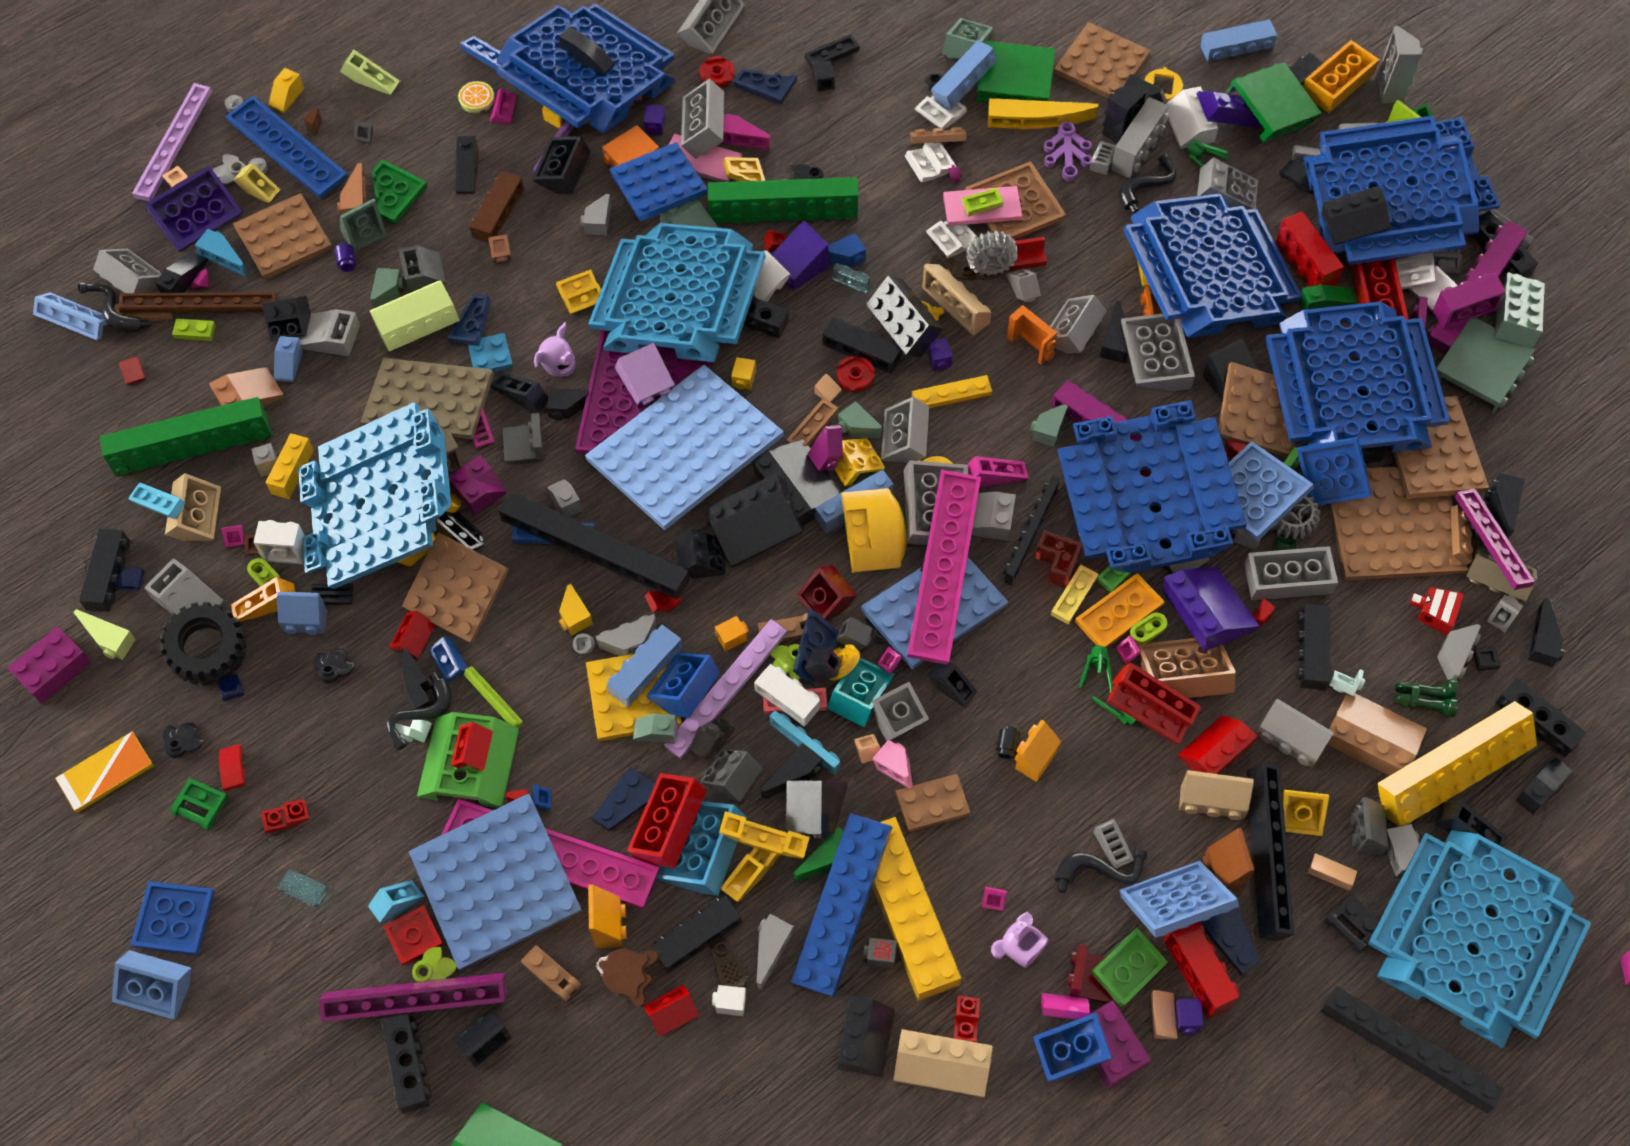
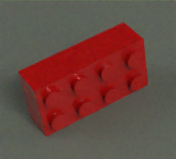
M1303 211L1283 219L1276 239V245L1285 254L1287 261L1296 269L1298 276L1304 280L1307 287L1320 284L1337 286L1344 266Z
M660 773L627 851L637 860L675 869L707 790L695 778Z
M1196 922L1187 928H1180L1165 935L1163 942L1194 997L1201 999L1202 1011L1206 1018L1209 1020L1232 1009L1240 997L1238 995L1239 989L1234 981H1230L1225 964L1222 961L1219 962L1215 955L1214 945L1211 941H1207L1204 936L1202 924Z

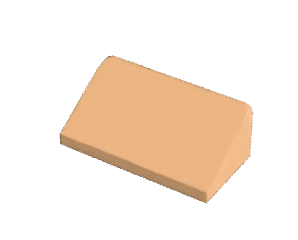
M1315 853L1307 873L1350 891L1353 887L1357 871Z
M1153 990L1151 992L1154 1039H1177L1174 993Z

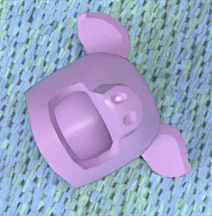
M566 322L559 327L556 336L549 337L541 343L534 357L535 368L538 367L540 362L547 373L556 377L568 376L576 368V360L572 349L567 341L562 338L566 331ZM559 365H569L567 368L563 370H560L557 367Z
M1026 912L1020 915L1016 922L1009 927L1002 940H997L993 943L991 953L996 959H1001L1004 955H1007L1022 967L1027 968L1046 947L1049 939L1032 926L1033 918L1030 913Z

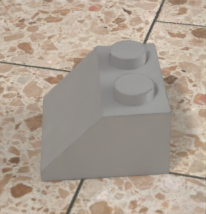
M910 682L872 701L877 725L886 742L929 720Z

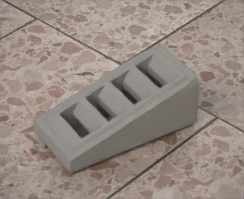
M1100 141L1089 170L1107 175L1113 161L1116 145Z
M1114 819L1095 827L1093 833L1112 867L1118 869L1134 861ZM1109 830L1112 831L1111 833H1108L1106 835L1103 834L1104 832H1107ZM1116 838L1115 841L1108 844L1107 840ZM1116 846L1121 847L1120 849L1114 852L1111 851V849ZM1122 853L1125 854V857L1115 860L1116 856Z

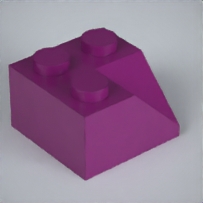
M481 455L448 476L451 489L473 515H476L507 493L493 469Z

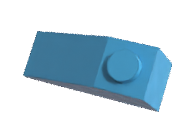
M207 229L195 244L199 255L246 277L248 273L243 262L227 242L225 236L218 231L214 232Z

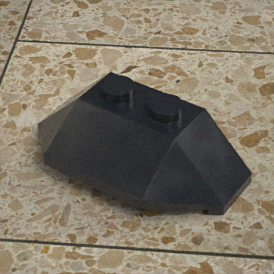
M445 511L440 517L435 518V537L437 533H441L474 551L483 548L482 532L458 511L454 513Z

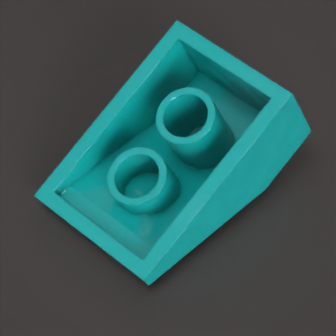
M860 657L854 669L842 677L833 690L827 709L865 727L874 713L872 701L885 694L895 674H889L883 668Z

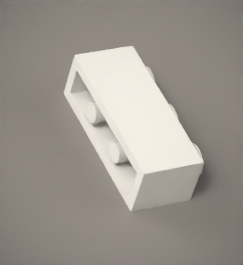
M770 664L754 682L757 693L804 727L820 709L818 695L813 691L808 692L798 680L790 679L780 667L775 668Z

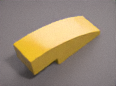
M754 848L750 854L747 853L720 889L739 902L766 874L780 855Z

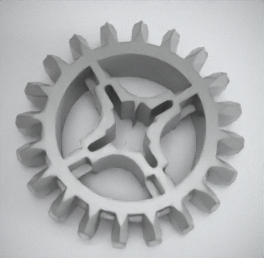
M995 230L994 233L988 231L985 235L981 233L980 237H974V241H970L969 247H967L966 257L970 268L975 273L979 272L980 275L986 273L987 276L994 274L996 276L997 273L1003 274L1004 270H1010V266H1014L1018 250L1014 239L1009 234L1005 235L1003 231L998 234Z
M1306 495L1271 528V531L1277 530V536L1283 534L1285 539L1288 536H1291L1293 540L1297 536L1300 539L1304 538L1305 535L1309 536L1316 529L1320 521V510L1317 509L1318 503H1313L1314 497L1308 498ZM1306 515L1307 521L1302 523L1301 519Z

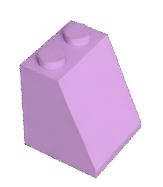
M654 343L618 358L615 370L637 405L641 403L643 405L649 404L654 401V397L658 395L662 397L673 389L675 384Z

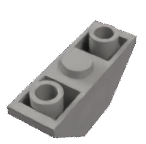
M645 615L632 623H624L619 628L601 632L596 636L599 649L618 656L635 654L636 649L641 644H645L651 632L656 629L655 615Z
M1476 624L1449 632L1437 656L1447 679H1462L1467 668L1463 666L1465 662L1469 663L1474 651L1471 648L1473 645L1476 646L1480 640L1481 634L1478 632L1481 625Z

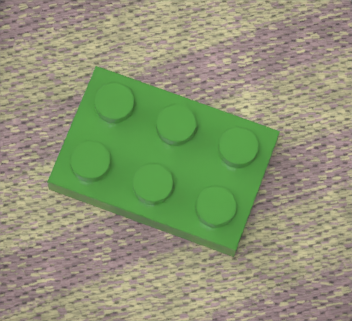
M1136 928L1090 973L1117 1004L1122 1007L1168 962L1142 932Z

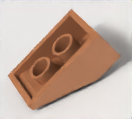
M267 367L226 374L209 383L221 406L259 397L263 407L285 397Z

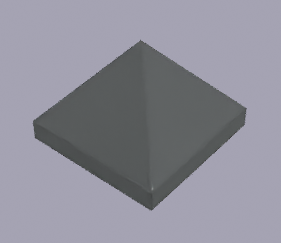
M356 121L354 139L372 143L374 125Z

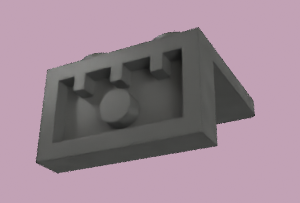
M539 413L531 414L532 422H528V425L503 428L505 463L545 459L543 430Z

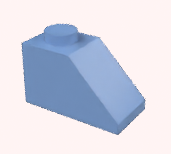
M279 337L274 356L275 381L294 382L303 356L299 338Z

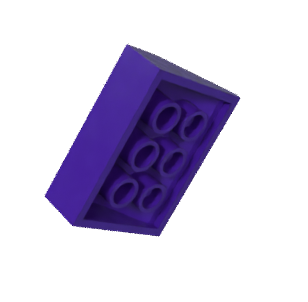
M211 166L206 167L145 203L146 210L178 251L200 239L207 229L213 231L242 214L241 209Z
M1217 567L1182 569L1164 577L1163 593L1204 652L1260 628L1257 621Z

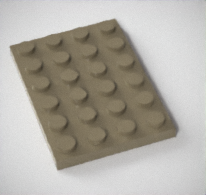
M383 358L360 423L364 426L415 402L420 406V411L428 408L432 412L442 431L449 429L453 437L473 439L494 376L493 370Z

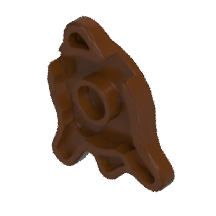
M621 948L612 951L606 957L599 958L597 969L601 973L608 989L617 994L628 996L636 1006H643L646 1003L645 989L653 981L652 975L647 973V968L659 960V954L655 950L638 953L631 949Z

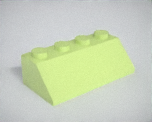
M441 280L370 310L382 341L389 352L460 321Z

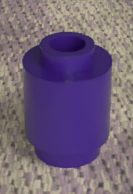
M347 243L339 244L335 248L337 266L343 272H350L355 269L356 265L354 248Z

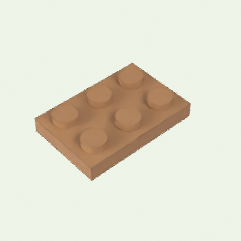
M958 774L917 784L910 789L906 787L895 792L908 833L970 816V810Z

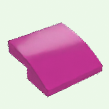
M1041 993L1042 1015L1080 1019L1090 1015L1088 998Z

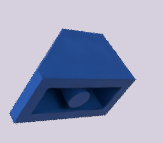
M855 233L829 244V263L850 268L866 261V249Z

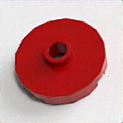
M711 57L706 59L703 65L701 64L699 75L703 83L711 79L721 88L733 81L735 68L730 60L727 61L724 57Z
M851 356L845 358L838 365L837 381L845 390L861 392L868 389L875 379V369L866 358Z

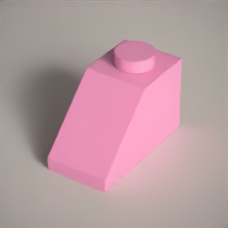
M888 740L873 757L875 766L878 771L910 789L913 784L906 748L900 743L895 744Z

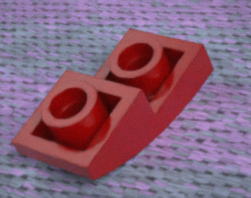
M240 744L219 750L220 776L224 791L245 785L246 769L242 765L243 748Z
M305 799L283 803V807L261 811L265 834L284 830L309 820Z
M957 996L953 1039L977 1043L980 998Z

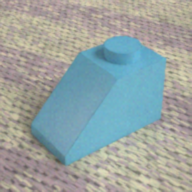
M413 880L379 889L368 907L381 923L397 918L422 900L424 895Z

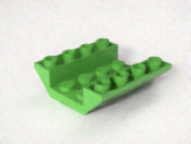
M451 712L437 717L417 798L439 801V797L442 795L478 800L483 807L499 808L503 806L519 728L490 716ZM474 722L493 731L483 771L476 770L470 766L458 769L451 766L461 725ZM464 771L467 773L464 779H455V775L458 772Z

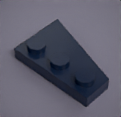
M741 69L733 81V85L775 103L782 104L796 83L797 75L781 76V73L771 75L764 74L763 71Z
M472 295L459 317L460 321L455 323L447 337L450 343L480 345L491 299L487 295Z
M813 609L808 612L793 672L807 684L814 681V678L805 669L810 654L827 648L834 650L838 644L836 639L839 631Z
M630 767L594 813L592 820L608 831L613 830L630 818L634 812L647 805L656 783Z
M1238 907L1230 912L1210 917L1208 920L1199 921L1206 934L1241 976L1259 964L1260 959Z

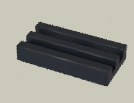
M352 583L344 584L335 589L328 587V584H311L312 591L310 593H319L320 597L348 596V598H322L325 605H352L354 590Z

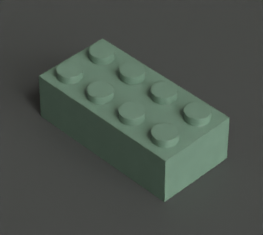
M1507 272L1502 281L1506 293L1496 312L1495 338L1533 349L1543 331L1545 283Z

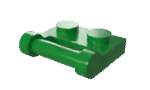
M189 778L173 803L170 813L175 816L185 817L200 824L202 828L210 830L228 796ZM187 802L208 813L204 817L183 806Z

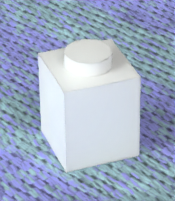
M718 985V992H714L712 998V1006H716V1013L744 1016L746 988Z

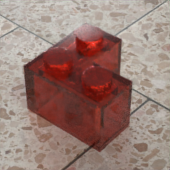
M1045 530L1043 531L1035 558L1052 564L1048 582L1064 588L1068 586L1083 543Z

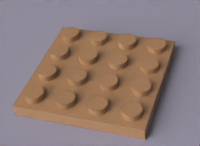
M1088 22L1054 68V74L1108 98L1112 92L1115 93L1120 87L1124 86L1130 74L1136 75L1150 56L1151 50Z
M1031 161L967 186L965 189L975 190L1017 186L1022 220L986 223L991 233H994L995 230L998 234L1003 231L1005 235L1009 234L1014 240L1066 219L1065 212Z
M301 193L233 223L235 230L264 280L333 249Z
M1231 362L1228 365L1218 428L1220 436L1247 445L1252 441L1265 451L1288 457L1295 447V442H1289L1274 375Z
M437 533L433 547L430 548L402 607L411 612L419 611L429 618L430 622L473 643L509 568L441 533Z

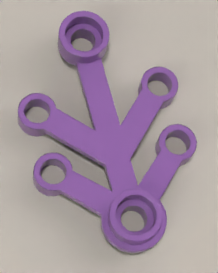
M1063 122L1058 127V134L1044 143V151L1052 153L1045 157L1044 164L1047 167H1053L1056 160L1064 154L1065 167L1063 168L1062 177L1065 181L1072 182L1076 179L1078 172L1077 168L1073 166L1072 154L1081 160L1083 167H1090L1092 157L1085 153L1090 152L1092 144L1076 133L1073 123ZM1064 139V144L1054 151L1055 145ZM1071 139L1080 145V149L1071 143Z

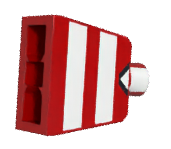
M1430 587L1425 597L1413 593L1409 605L1420 608L1419 621L1448 635L1454 627L1464 594Z

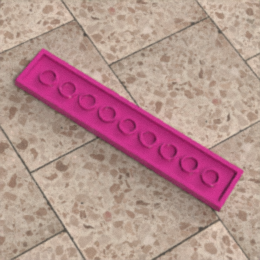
M941 469L907 657L949 664L981 481L979 476Z
M458 798L442 835L493 810ZM546 829L570 885L589 891L588 885L593 884L619 896L622 903L644 910L660 871L659 867Z

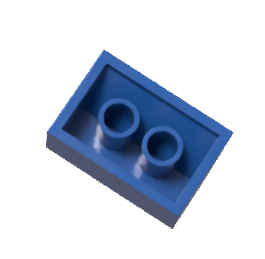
M678 652L646 697L671 715L690 718L720 672L711 655Z

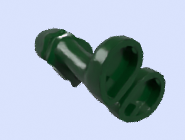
M1448 679L1444 686L1439 687L1418 684L1417 682L1410 683L1408 681L1396 683V692L1412 695L1395 696V704L1404 707L1409 706L1413 709L1416 707L1427 708L1454 718L1458 709V700L1455 698L1458 681L1457 679ZM1420 695H1425V696H1431V697L1442 698V699H1445V700H1432V699L1420 698L1419 696H1420Z

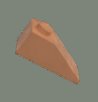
M362 163L357 164L340 194V202L337 203L339 214H344L366 202L365 172Z

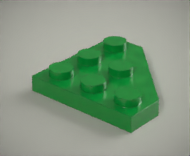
M381 160L371 171L380 216L394 225L428 187L426 181L384 160Z

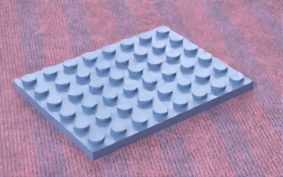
M703 365L671 389V392L659 398L587 453L585 457L602 475L662 529L666 530L784 436V431Z

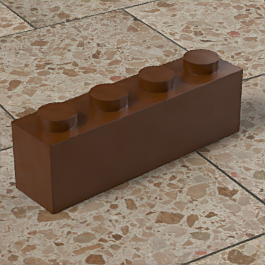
M501 171L500 175L495 178L493 187L487 192L485 201L478 208L477 215L470 221L469 229L471 230L472 238L489 243V237L498 236L524 190L522 177Z

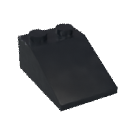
M1500 472L1497 479L1492 480L1490 489L1484 495V501H1486L1487 508L1505 536L1509 539L1515 529L1525 479Z

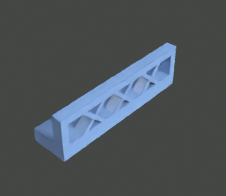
M46 293L35 297L33 315L95 340L102 339L103 326L109 325L104 319L103 313L53 293Z

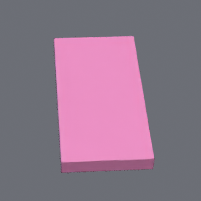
M674 134L669 145L675 142L678 143L700 177L717 182L731 181V178L727 177L723 165L725 157L742 158L741 153L714 146L706 154L695 159L681 147V135Z
M1017 186L997 188L1004 202L1003 207L972 216L967 215L962 204V197L994 188L943 192L947 225L1022 220Z

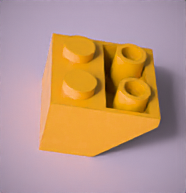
M1043 720L1038 725L1034 724L1031 727L1027 741L1020 743L1016 750L1018 753L1014 759L1017 761L1015 769L1036 782L1048 767L1061 745V740Z

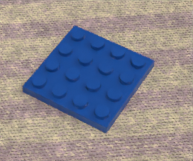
M677 142L610 168L612 177L640 221L708 194L707 187Z

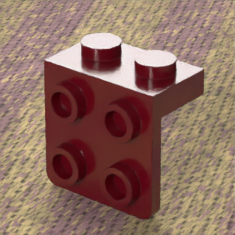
M1078 945L1077 950L1072 951L1070 964L1074 965L1073 973H1069L1067 986L1070 987L1069 995L1104 1003L1115 1001L1090 973L1105 957L1087 953L1088 946Z

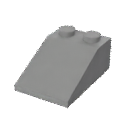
M1002 492L978 493L971 535L1009 541L1016 495Z

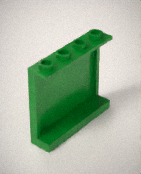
M984 41L985 44L994 48L997 61L979 79L976 102L989 104V99L1049 101L1055 48Z
M1285 62L1278 65L1273 64L1267 69L1262 68L1256 73L1250 72L1242 78L1237 77L1232 80L1231 86L1227 90V93L1237 90L1264 127L1265 131L1260 135L1263 143L1311 125L1321 114V111Z

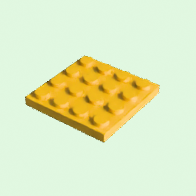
M635 654L586 662L598 742L632 736L634 734L635 719L654 713L669 714L648 700L646 696L670 662L629 707H626L609 694L607 682L613 674H617L621 670L623 663L627 659H631ZM676 716L678 727H680L682 724L681 717Z

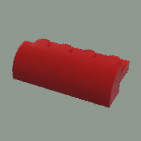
M1133 663L1127 664L1117 674L1112 683L1114 687L1106 701L1175 745L1180 744L1188 726L1193 725L1201 708L1197 703Z

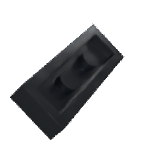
M849 34L805 53V60L813 69V63L834 62L860 51V45L852 34Z

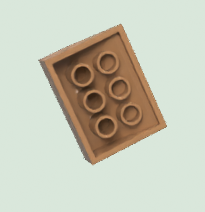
M1195 638L1137 645L1141 651L1139 659L1142 670L1187 698L1234 693L1236 672L1223 644L1205 652Z
M1346 693L1329 727V730L1334 732L1327 745L1391 776L1414 761L1427 728L1356 693L1354 696Z

